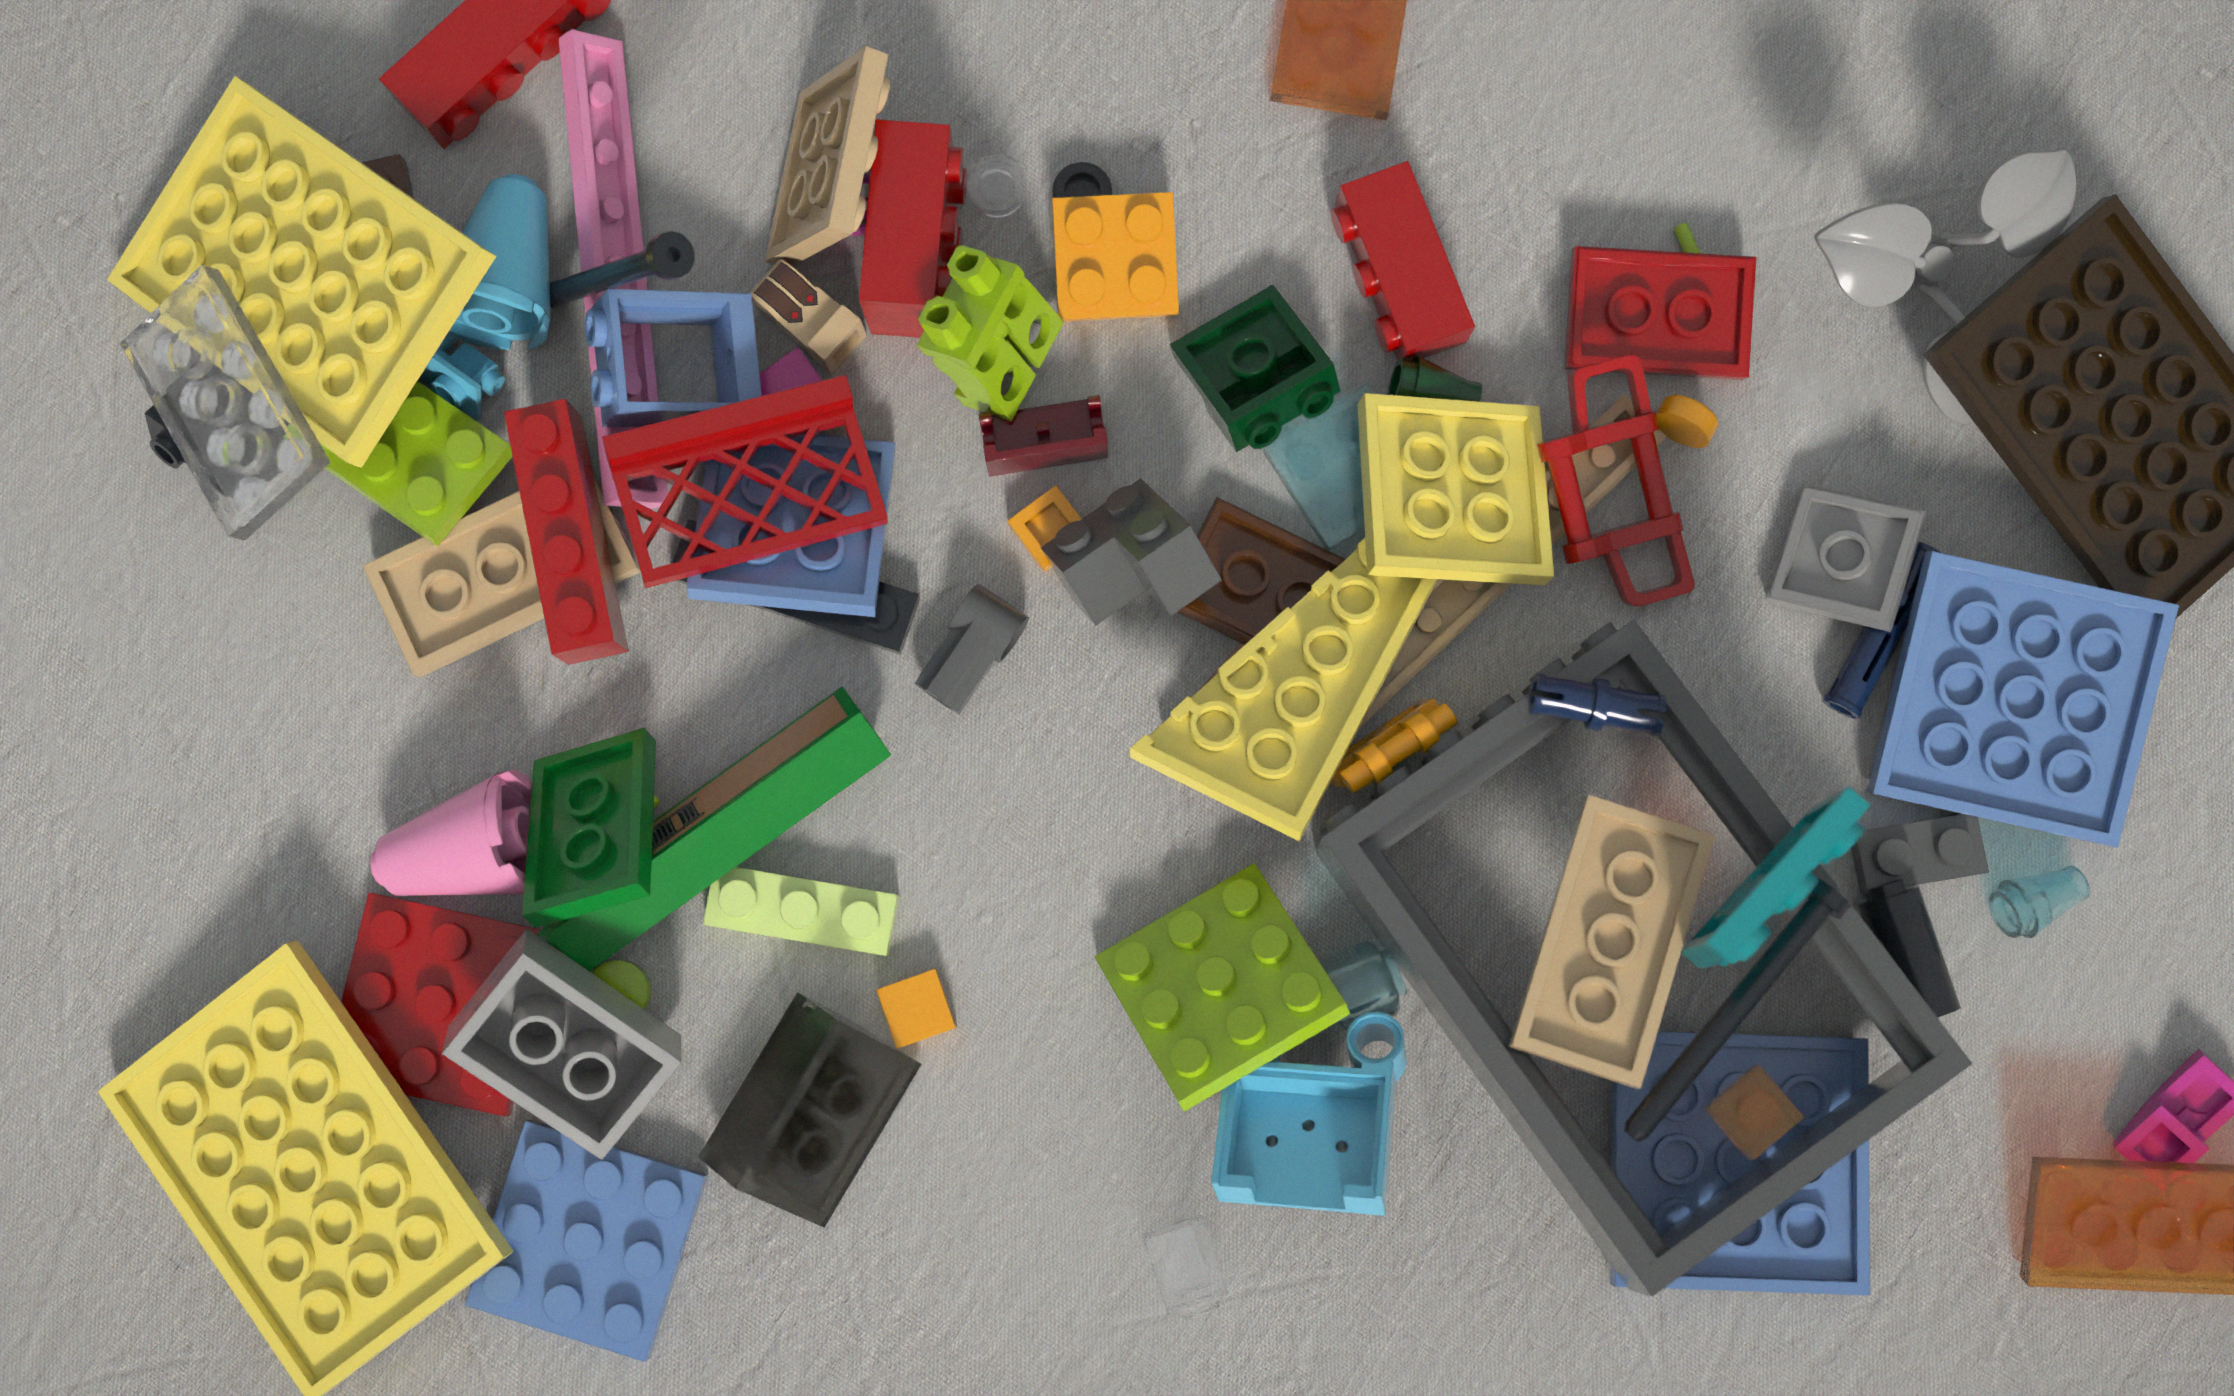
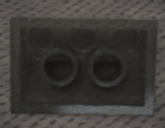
M797 992L698 1157L735 1189L825 1228L922 1064L841 1014Z

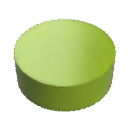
M614 960L600 965L592 972V974L641 1008L647 1009L652 997V985L647 973L640 966L629 961Z

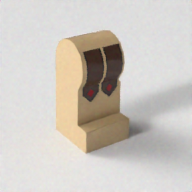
M779 259L749 292L752 295V303L831 376L867 336L859 317L843 304L839 305L818 286L814 287L801 273L782 259Z

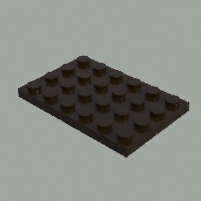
M2114 194L2101 198L2054 241L1929 348L1923 356L2099 588L2179 605L2177 618L2234 567V354L2118 196Z

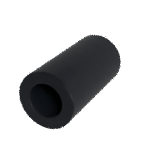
M1899 879L1886 885L1866 889L1869 901L1858 905L1862 919L1937 1017L1959 1010L1961 1006L1920 887L1906 889L1903 879Z

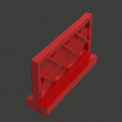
M846 375L602 436L612 479L614 480L645 589L888 523V516L853 408V395ZM844 426L850 447L840 464L809 449L818 432ZM805 436L801 444L791 440L793 438ZM776 444L794 454L779 480L749 465L759 447ZM745 451L740 460L731 455ZM853 458L855 460L859 475L848 470V467L851 464ZM714 459L734 470L719 496L688 481L698 463ZM802 459L833 475L818 501L788 486ZM684 467L680 475H677L670 471L673 469ZM654 475L673 486L658 511L655 512L633 500L628 481ZM742 475L773 490L758 517L727 501ZM842 479L865 492L870 511L847 517L826 505ZM682 490L712 506L697 533L666 518ZM781 495L812 511L802 529L786 533L766 522ZM721 511L751 526L741 545L725 549L705 538ZM638 515L651 522L644 534ZM820 516L829 520V522L815 525ZM660 527L690 542L679 562L653 568L647 548ZM760 532L769 536V538L755 541ZM699 548L709 553L694 557Z

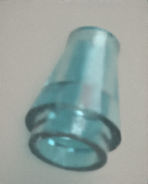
M2069 865L2056 871L2002 881L1998 886V890L1992 892L1989 896V909L1996 925L2004 934L2011 938H2017L2021 935L2026 938H2032L2074 905L2088 899L2090 887L2084 874L2077 867Z

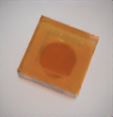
M1753 1065L1704 1107L1747 1160L1756 1159L1804 1118L1760 1065Z

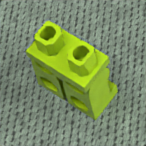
M961 245L956 247L947 264L952 280L943 297L937 296L934 299L928 300L918 318L924 332L916 346L923 354L933 357L932 361L935 366L949 376L958 386L954 395L963 406L984 413L991 412L993 416L1012 422L1036 376L1028 365L1037 368L1041 367L1064 321L1024 277L1025 273L1018 264L994 258L984 251ZM1034 322L1041 326L1037 338L1030 344L1029 332ZM1004 375H1012L1011 387L1002 396L1001 385Z

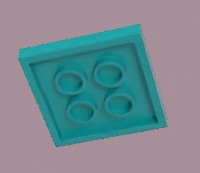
M1847 787L1811 807L1682 948L1681 953L1699 969L1717 964L1724 967L1729 962L1734 965L1739 959L1745 962L1772 933L1763 923L1774 913L1779 915L1786 908L1789 911L1794 909L1818 883L1819 880L1810 872L1820 863L1825 865L1833 857L1839 859L1861 837L1866 828L1857 820L1871 805L1853 789Z

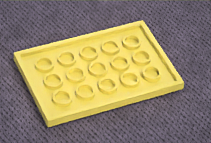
M234 76L107 280L342 460L362 468L497 256L252 85Z
M299 941L285 943L97 1091L303 1396H324L514 1252Z

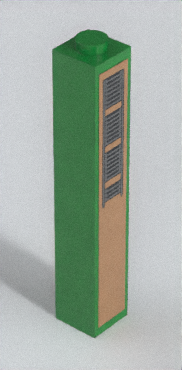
M840 687L653 820L650 896L544 925V928L538 932V936L590 972L889 758L891 753L844 687Z

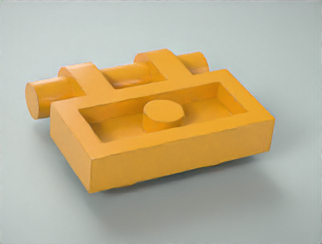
M1434 698L1420 699L1351 745L1331 781L1335 787L1342 788L1347 786L1353 794L1372 782L1378 785L1394 773L1392 770L1394 766L1420 750L1425 754L1433 745L1440 741V735L1458 724L1457 718L1445 703L1439 706Z

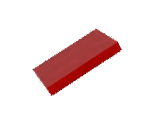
M1575 246L1571 253L1564 369L1575 370L1626 355H1637L1641 360L1644 374L1735 380L1749 378L1757 257ZM1617 369V370H1614V371H1610V372L1625 373V372H1624L1623 370H1621V369Z

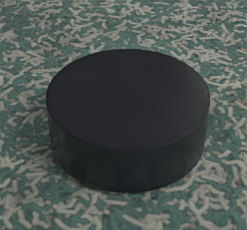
M1077 162L1063 168L1056 176L1052 188L1053 198L1112 195V185L1107 174L1100 167L1088 162Z

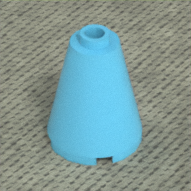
M508 174L503 178H497L489 182L462 230V233L497 257L448 333L472 344L497 350H510L512 340H529L527 349L537 348L547 340L551 326L548 198L532 179L519 174Z

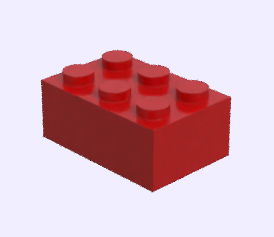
M876 119L874 136L878 139V149L870 174L859 302L871 334L920 338L924 329L919 323L918 318L928 300L934 299L937 296L943 297L952 280L947 264L956 247L962 245V226H958V207H954V205H965L967 168H963V147H954L951 128L947 124Z

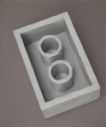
M529 929L524 931L449 1024L442 1051L443 1055L601 1160L682 1062L681 1034Z

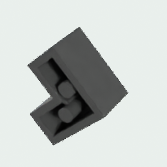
M1141 478L1132 485L1124 486L1114 491L1107 498L1106 503L1080 521H1074L1065 525L1058 531L1054 539L1041 547L1042 552L1072 600L1095 626L1145 591L1172 616L1222 581L1191 525Z

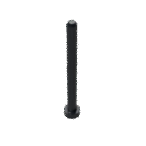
M675 231L656 235L649 241L644 251L551 282L550 308L652 275L665 280L682 277L693 267L695 260L693 246L684 235Z
M1817 878L1819 881L1806 896L1808 898L1807 901L1625 1121L1624 1131L1631 1138L1640 1142L1650 1136L1830 915L1841 919L1851 904L1836 889Z

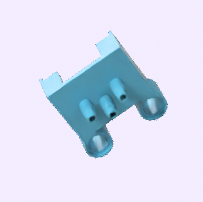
M1376 1011L1365 1013L1353 1021L1349 1026L1346 1036L1351 1067L1279 1062L1280 1055L1222 1089L1211 1180L1218 1202L1385 1216L1396 1082L1404 1074L1407 1065L1403 1029L1396 1019L1389 1014ZM1373 1041L1387 1042L1393 1047L1387 1056L1378 1059L1368 1058L1361 1053V1050Z

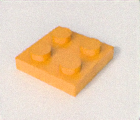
M1173 192L1052 198L1058 315L1064 322L1179 315Z

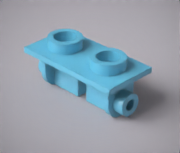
M447 333L419 377V380L429 386L441 398L478 422L481 419V395L484 392L489 396L497 394L505 382V377L499 373L500 367L498 364L488 359L466 342L451 356L445 353L456 342V337Z

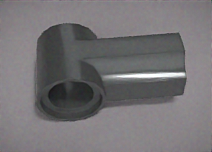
M976 584L957 608L948 625L949 634L925 666L915 685L947 708L960 714L996 661L1000 663L1014 647L1026 628L1030 617L982 585Z

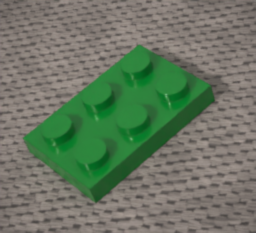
M645 728L534 760L522 916L535 928L650 896L656 740Z

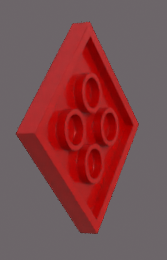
M368 892L341 1003L405 1095L504 1117L511 1115L514 1101L443 1055L442 1051L449 1024L524 931L529 929L538 936V932L542 929Z

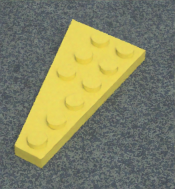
M1364 538L1357 544L1356 550L1332 572L1328 570L1312 585L1311 591L1291 609L1287 607L1218 669V674L1191 698L1187 696L1171 711V716L1149 736L1145 734L1130 747L1129 757L1300 841L1438 579L1367 575L1366 543Z

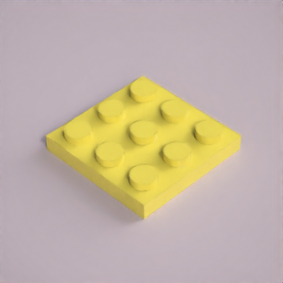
M1364 393L1357 403L1367 575L1546 585L1554 577L1545 462H1541L1537 447L1538 443L1543 442L1540 406Z

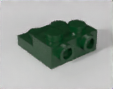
M1273 284L1169 344L1174 359L1203 398L1208 414L1236 453L1249 445L1253 449L1269 446L1280 435L1281 426L1301 414L1305 418L1320 416L1332 405L1334 395L1341 392L1334 363Z

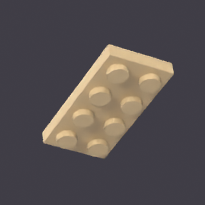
M593 470L615 584L640 573V569L611 506L603 504L602 487ZM519 491L461 518L438 547L422 537L363 565L412 674L418 678L544 619Z
M1589 794L1584 798L1509 1047L1635 1089L1641 1088L1715 835Z

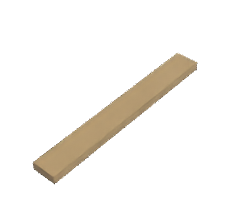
M1624 394L1589 428L1635 416L1632 401ZM1660 429L1654 431L1658 446L1667 436ZM1630 438L1572 455L1586 514L1636 467ZM1547 466L1545 473L1551 544L1553 546L1565 534L1550 469ZM1438 579L1360 727L1512 584Z

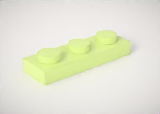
M735 867L710 885L703 925L889 957L899 895Z

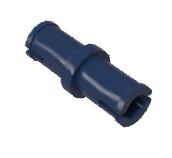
M1537 672L1532 681L1530 690L1555 694L1557 698L1529 696L1528 710L1530 714L1537 715L1539 713L1583 721L1586 729L1596 731L1601 730L1603 725L1658 736L1663 728L1665 719L1640 715L1638 710L1666 713L1667 700L1665 695H1652L1613 688L1608 680L1594 678L1591 683L1547 676L1544 673Z

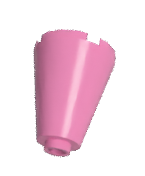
M515 769L499 772L382 835L378 839L375 851L372 852L370 858L371 871L376 882L396 896L524 895L532 781L526 774Z

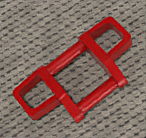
M1626 355L1572 370L1568 376L1572 433L1537 444L1541 462L1548 461L1568 542L1562 545L1566 564L1582 562L1603 555L1621 600L1631 606H1643L1690 593L1694 589L1695 582L1681 531L1684 529L1680 512L1673 513L1654 435V431L1659 430L1655 411L1652 412L1640 358L1637 355ZM1617 369L1623 370L1627 376L1635 416L1589 428L1585 394L1587 380L1595 375ZM1630 438L1649 519L1591 534L1572 455ZM1665 537L1675 574L1673 582L1661 587L1637 592L1633 587L1618 549Z

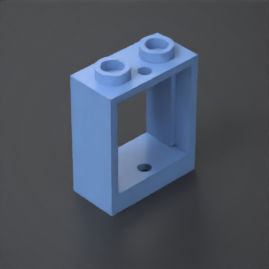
M607 289L591 309L587 311L585 337L588 346L595 347L597 370L595 369L591 376L590 393L594 407H600L602 427H642L762 396L751 293ZM620 323L711 326L718 403L628 401Z

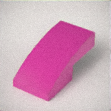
M2198 1049L2145 1102L2112 1145L2161 1191L2165 1190L2210 1149L2205 1141L2234 1115V1079L2203 1051Z

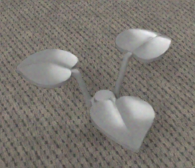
M2061 148L2051 151H2026L2015 154L1997 164L1983 180L1977 197L1979 218L1985 225L1990 227L1984 232L1955 234L1945 231L1938 237L1932 234L1930 221L1919 209L1905 203L1890 202L1872 205L1851 212L1819 230L1814 235V239L1826 257L1838 286L1852 301L1867 307H1882L1904 296L1915 281L1920 284L1921 291L1929 294L1957 325L1966 316L1938 285V282L1945 279L1953 270L1955 263L1953 248L1957 245L1989 244L1999 238L2002 249L2012 257L2023 258L2043 250L2059 236L2072 212L2076 195L2074 164L2070 154ZM1943 333L1935 337L1929 343L1927 350L1931 348L1937 341H1939L1947 333ZM1924 357L1922 368L1923 380L1935 406L1947 418L1963 425L1973 423V420Z

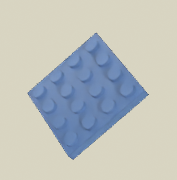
M1925 551L1867 792L2118 848L2179 605L1939 552Z
M1657 1032L1641 1088L1635 1089L1612 1081V1170L1659 1235H1661L1869 1084L1868 1039L1732 1034L1650 1136L1643 1141L1637 1142L1624 1131L1625 1121L1697 1035V1033ZM1869 1140L1664 1289L1870 1296ZM1610 1264V1284L1615 1287H1627Z

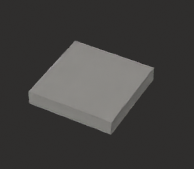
M1802 484L1766 597L1768 602L1778 606L1891 632L1927 518L1925 510Z

